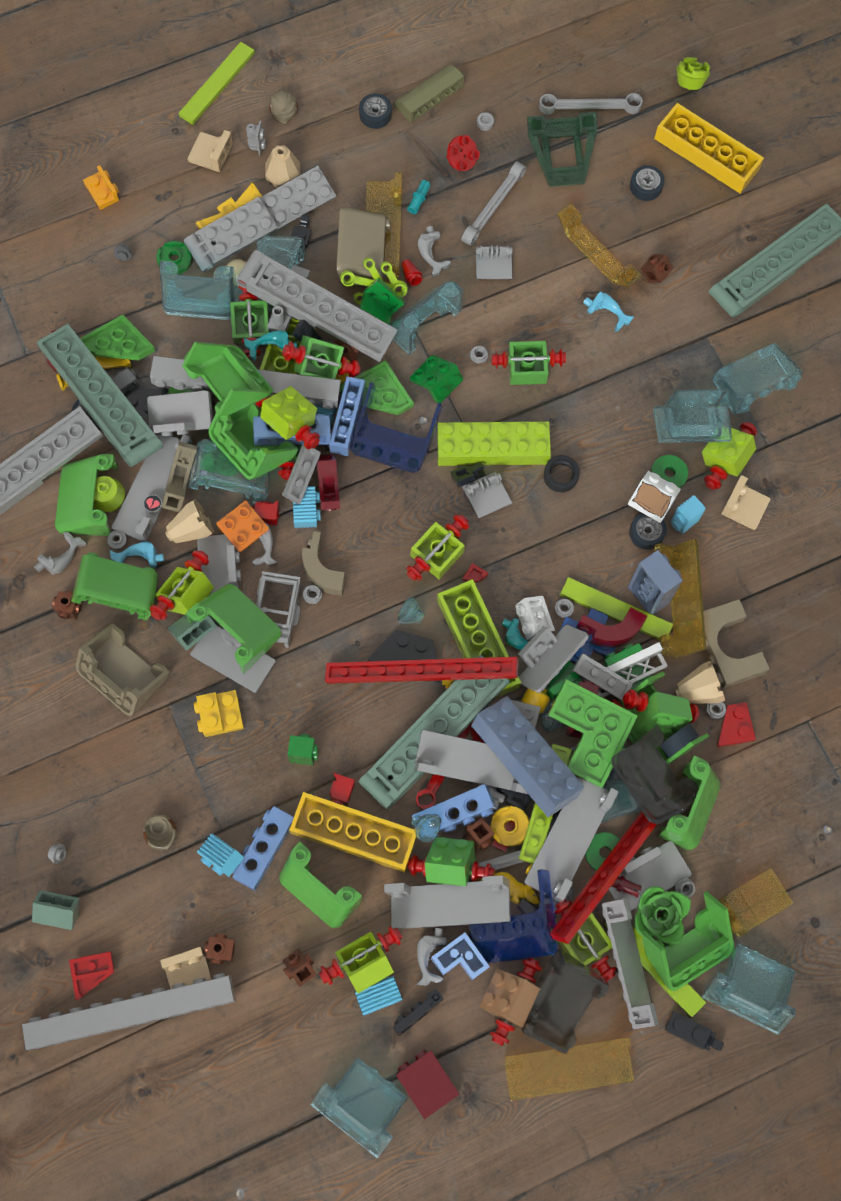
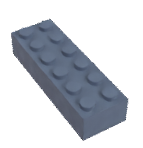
M507 696L477 714L471 726L547 817H550L577 799L584 789L583 784Z

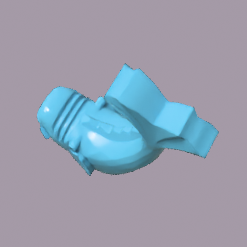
M599 292L593 301L587 297L583 302L588 306L587 311L589 314L602 308L616 314L618 322L615 326V332L619 331L623 325H629L634 316L625 315L618 303L606 293Z
M150 542L134 544L121 553L110 550V558L120 563H123L127 556H142L148 560L151 568L157 567V562L164 561V554H157L156 548Z

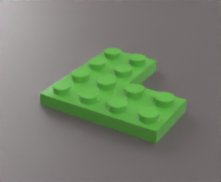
M565 679L548 716L583 733L567 767L573 774L603 788L638 716Z

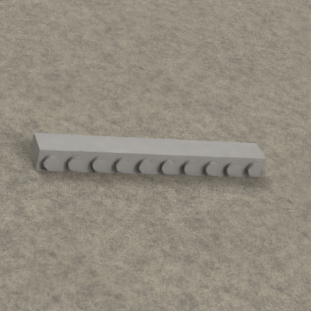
M153 356L150 379L155 386H169L178 390H183L184 388L192 389L195 392L209 391L214 394L202 377L192 379L187 375V372L182 367L185 360ZM258 370L272 387L273 393L271 396L292 386L314 406H322L325 409L338 408L340 380Z
M225 973L213 976V980L205 981V978L193 980L192 985L185 986V983L172 985L173 989L166 991L164 988L152 990V994L145 996L144 992L131 995L132 999L123 1000V997L112 999L111 1004L107 1005L99 1002L91 1004L90 1009L82 1010V1007L70 1009L69 1014L62 1015V1012L49 1014L47 1019L41 1020V1017L28 1019L29 1023L22 1024L26 1050H35L234 1003L236 998L232 977L226 976Z

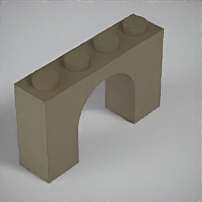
M740 599L697 613L693 619L694 629L699 631L701 636L700 643L708 653L707 659L711 661L722 689L765 675L770 670L762 652L745 658L735 659L725 655L718 645L717 636L720 630L741 623L747 617Z

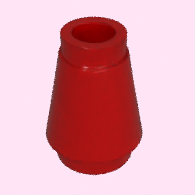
M410 259L404 260L401 266L406 282L410 286L419 285L423 279L422 273Z

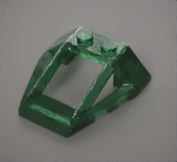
M596 112L579 113L577 117L545 119L544 116L527 117L528 137L549 187L585 184L598 130ZM587 134L583 162L580 135ZM573 137L577 166L552 168L548 138ZM538 138L542 139L543 154Z

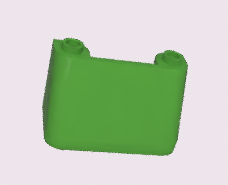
M255 403L231 415L221 416L216 413L209 426V437L244 477L249 480L259 478L294 458L298 451V448L290 441H284L280 446H254L253 417L261 415V410Z
M88 552L87 555H83L81 558L71 602L81 604V600H88V604H92V602L130 611L132 615L137 612L138 619L147 621L151 616L150 607L154 605L158 573L150 567H144L143 569L101 558L98 554Z
M696 756L689 760L682 772L688 778V787L696 790L687 817L680 814L673 815L669 819L667 826L661 827L657 836L665 841H672L675 845L687 850L694 849L700 843L721 786L720 780L705 760Z
M299 841L291 851L280 872V882L328 926L339 928L363 902L362 895L349 886L341 888L336 895L309 872L311 869L308 863L311 860V854L308 848Z

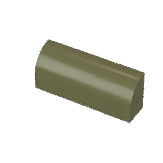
M449 64L397 99L393 105L412 123L464 87V75L455 66Z

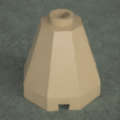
M285 145L276 146L265 163L266 180L270 181L275 188H278L301 175L300 162Z
M196 499L186 504L166 526L167 531L165 534L169 541L181 543L206 538L215 532L209 517H206L204 514L205 510Z
M711 661L701 664L677 683L678 689L675 690L677 697L689 699L690 704L720 703L725 701L723 691L720 690V682Z

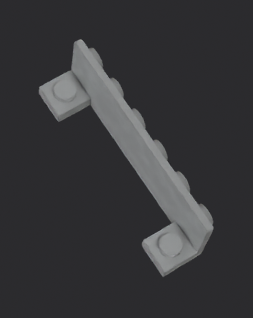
M161 433L157 434L163 448L144 460L112 525L113 530L122 531L127 536L147 542L161 512L158 514L147 513L143 506V501L152 494L158 495L163 501L169 472L179 441L193 445L191 438L187 435H183L180 440L172 436H162Z
M426 730L421 731L414 770L528 794L486 743Z
M581 777L577 779L583 784L584 789L577 799L561 809L524 881L528 886L559 903L564 901L573 883L571 880L605 813L610 810L618 794V791L613 788L607 791Z
M503 875L483 877V881L468 882L467 886L438 884L410 887L405 883L384 884V893L391 896V926L393 929L396 927L398 929L499 923L510 922L511 920L510 881Z
M619 898L602 903V913L606 919L608 937L612 943L613 957L617 963L618 977L622 983L623 998L627 1003L628 1018L632 1028L639 1029L656 1026L659 1023L654 1003H651L630 920L632 916L627 898Z

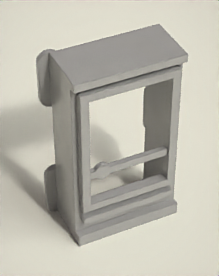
M262 571V577L259 580L256 606L264 613L288 615L286 624H275L281 630V637L277 642L284 643L285 648H289L293 626L298 624L300 607L297 606L301 579L297 576ZM267 581L294 585L289 612L267 609L266 607L262 608Z

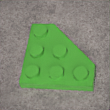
M123 314L80 338L95 357L141 360L155 352L154 346Z
M386 360L354 377L365 380V393L361 407L399 415L414 407L413 401ZM345 382L340 385L341 394L343 393Z

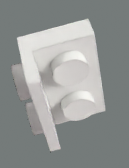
M543 596L524 598L515 605L526 640H531L543 626L548 627L552 633L555 631Z

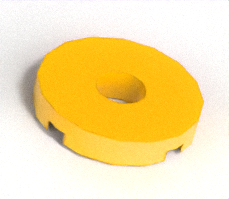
M505 806L500 808L493 815L490 824L495 833L493 837L497 842L505 846L514 847L522 844L530 820L527 814L518 807ZM508 821L515 822V829L509 832L506 830L505 825Z

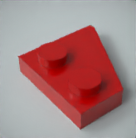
M747 702L727 705L717 747L755 741L756 738Z
M112 951L69 960L75 1000H79L115 972Z

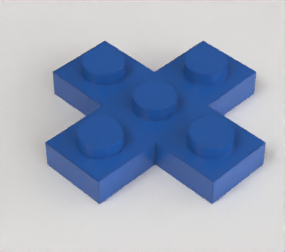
M591 608L587 617L605 625L609 616ZM566 617L560 630L566 625L576 628L578 622ZM589 635L585 644L579 648L570 661L576 664L581 654L590 657L592 651L606 657L614 652L616 647L594 645L590 643L593 636Z

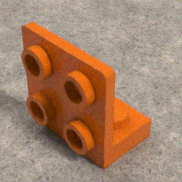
M246 500L216 523L217 529L222 534L224 533L239 552L245 550L269 531L268 526Z

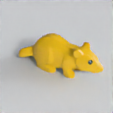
M506 872L495 873V876L503 875L509 879L511 902L518 904L520 902L518 898H523L531 904H539L536 893L530 886L518 882L512 875Z

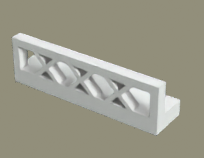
M656 643L606 668L616 674L626 675V680L634 684L667 668L668 665L661 654L662 646L660 643ZM657 656L661 664L656 668L648 665L649 659ZM636 665L643 667V673L639 676L631 674L632 667ZM598 689L597 695L604 698L611 694H609L608 692H604L601 694Z

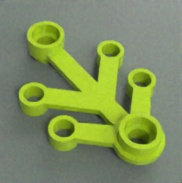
M370 257L364 259L363 265L369 270L373 279L355 276L349 270L343 271L340 275L342 284L347 287L352 286L354 283L369 286L378 277L381 280L382 278L375 267V262ZM372 261L371 266H366V263ZM382 262L380 269L383 273L387 274L391 282L384 283L393 291H395L396 287L401 286V290L395 292L401 298L404 297L408 291L406 283L402 280H397L389 262ZM385 265H389L387 270H383ZM350 275V278L345 280L344 276ZM357 292L354 295V300L357 304L361 305L362 300L357 301V297L363 296V293Z

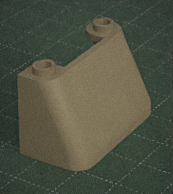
M349 207L340 208L337 272L339 278L343 271L349 270L355 276L373 279L369 270L363 265L364 259L370 257L375 262V267L382 280L385 282V279H388L387 274L383 273L380 269L381 263L384 262L385 233L391 229V221L386 215ZM368 261L366 266H371L372 261ZM350 275L344 276L345 280L350 278ZM354 283L352 286H364V285H360V284H355V283Z
M113 623L79 648L76 661L78 674L128 716H132L165 682L170 673L163 664L155 663L152 667L149 666L125 645L124 631Z

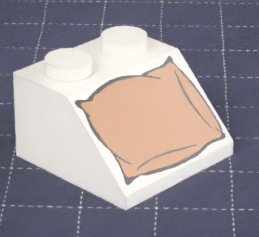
M648 471L638 485L628 505L661 523L681 489L674 483L662 479L658 474Z

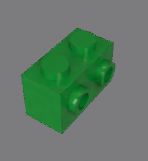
M308 734L290 735L287 753L289 762L313 766L314 760L317 761L319 755L315 739L311 738V735Z

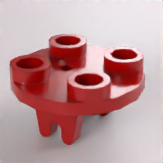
M468 135L456 136L448 144L446 158L455 170L468 171L479 159L480 153L477 150V146Z

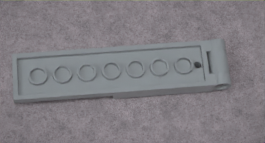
M316 166L268 194L255 198L196 231L195 234L185 238L184 243L201 271L206 272L301 218L302 214L306 215L335 199L336 194L319 166Z
M258 250L253 251L235 280L239 286L246 288V291L274 307H282L283 312L298 320L305 319L312 328L318 327L379 362L398 331L267 257Z
M80 406L0 464V515L44 484L42 480L103 436Z

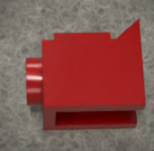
M279 500L273 504L266 501L255 502V506H252V508L259 517L268 525L277 526L280 509Z
M333 773L336 781H333L329 793L331 802L348 806L355 785V779Z

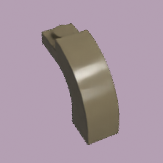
M179 441L169 472L161 508L180 512L197 446Z
M313 531L312 537L308 539L307 548H302L305 573L312 584L318 586L321 591L342 596L345 572L329 570L320 563L318 556L322 539L321 532Z

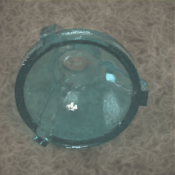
M411 597L405 601L399 611L397 621L402 624L420 623L423 620L425 614L420 610L417 599Z
M548 703L541 714V723L547 732H553L564 724L548 716L553 703Z
M437 814L416 815L412 819L415 834L422 842H431L440 829V817Z

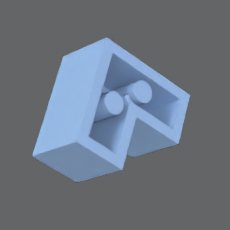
M463 933L431 957V960L443 976L460 964L469 978L473 980L490 967L466 933Z

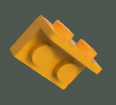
M99 165L97 166L98 172L83 179V182L99 209L102 210L119 201L117 196L119 190L115 183L111 184L109 181L111 178L107 170L103 171Z

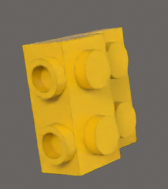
M236 690L196 696L197 701L194 702V709L196 714H200L201 719L197 721L199 732H203L205 737L244 729Z

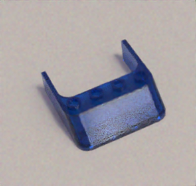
M370 382L351 441L350 449L352 453L358 457L410 473L418 472L422 468L429 452L443 408L442 403L437 404L428 436L418 438L373 424L368 420V411L376 385Z
M537 870L541 904L536 912L511 916L510 922L469 924V932L474 945L487 963L553 955L556 952L558 941L554 940L550 935L556 925L549 871Z

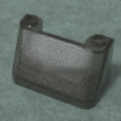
M657 724L618 751L611 760L613 768L646 818L655 824L662 823L684 812L695 800L699 790V786L691 778H683L678 781L658 751L657 747L664 742V734Z
M557 949L535 983V986L540 988L521 1029L522 1033L567 1054L568 1050L573 1048L577 1038L575 1037L574 1028L592 999H600L606 996L609 984L606 979L569 953Z

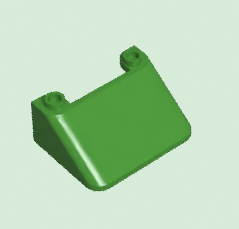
M194 342L182 365L190 378L197 379L202 377L217 396L220 402L216 404L215 411L221 416L231 415L271 396L273 393L272 387L240 348L233 345Z
M101 454L70 462L62 467L55 527L58 532L62 534L63 532H68L76 535L108 536L111 533L107 524L106 514L98 509L93 510L97 471L118 469L119 465L114 454Z
M232 584L224 585L186 612L187 621L190 624L193 621H202L208 615H211L241 644L235 652V660L240 665V670L243 674L281 637L280 628Z

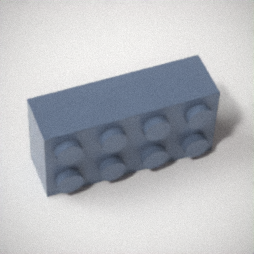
M657 550L639 563L628 585V589L649 614L654 615L669 605L683 580L679 571L671 567L666 555L661 554Z

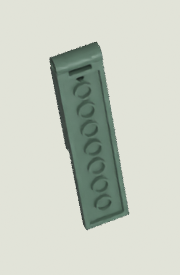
M826 203L723 280L716 283L708 293L732 318H735L794 275L797 269L841 238V217Z
M69 324L64 325L36 342L46 358L77 396L86 412L130 467L135 466L163 448L159 438L149 428Z
M455 680L375 765L361 777L359 783L386 810H389L426 773L414 770L421 731L426 730L458 737L476 718L477 714L483 711L510 683L509 680Z

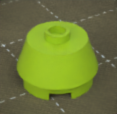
M686 57L676 67L678 84L689 90L701 89L710 76V65L707 62L704 64L697 62V58Z
M98 477L93 508L108 513L116 511L121 507L125 498L123 485L112 477Z

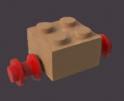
M528 958V960L523 959L522 963L525 967L522 972H517V976L496 969L479 1006L490 1014L502 1019V1021L496 1019L495 1023L498 1027L495 1032H490L489 1034L493 1037L491 1041L498 1045L509 1044L507 1035L515 1030L514 1027L510 1026L511 1023L523 1028L540 988L534 985L536 983L534 975L536 972H541L542 968L539 966L540 962L532 958Z

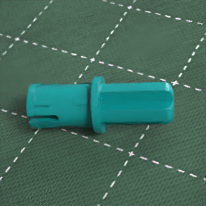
M422 180L416 192L412 194L413 198L407 207L410 213L417 214L422 202L426 200L425 196L430 188L429 181Z

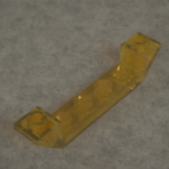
M571 203L557 212L566 236L613 284L629 288L642 278V275L631 264L624 267L581 223L582 214Z

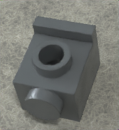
M127 368L124 371H120L112 379L124 396L127 391L135 390L139 387L137 382L138 376L132 369L129 370Z

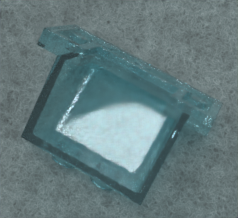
M729 389L676 390L664 406H655L653 408L658 443L730 442L732 440V432L728 411L730 402Z
M737 944L725 973L718 972L704 990L702 998L779 1035L795 1016L796 1009L787 1005L795 971L778 963L776 960L761 955L757 951Z
M357 1058L337 1086L332 1089L325 1083L310 1105L378 1158L393 1139V1136L385 1130L408 1097L400 1092L391 1081L381 1077L376 1069L367 1066Z

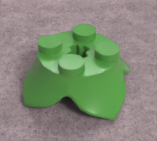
M659 886L647 888L641 895L637 906V913L635 915L636 931L640 935L641 932L646 931L651 937H656L661 942L667 944L680 943L684 934L682 919L690 911L691 900L680 892H667ZM658 910H663L661 918L657 917Z

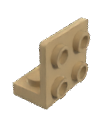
M224 130L222 136L219 137L200 132L187 158L188 162L220 173L233 145L231 132Z
M741 475L721 514L756 530L771 499L748 488L745 485L748 478Z
M198 947L160 960L162 969L166 971L170 989H173L172 985L185 983V986L192 985L193 980L205 978V981L212 980L203 948Z

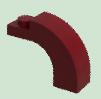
M335 454L320 455L317 467L321 510L334 511L340 509Z
M630 607L623 621L619 624L607 626L582 615L576 628L586 632L588 635H592L593 638L590 643L594 645L617 647L632 640L640 631L648 616Z

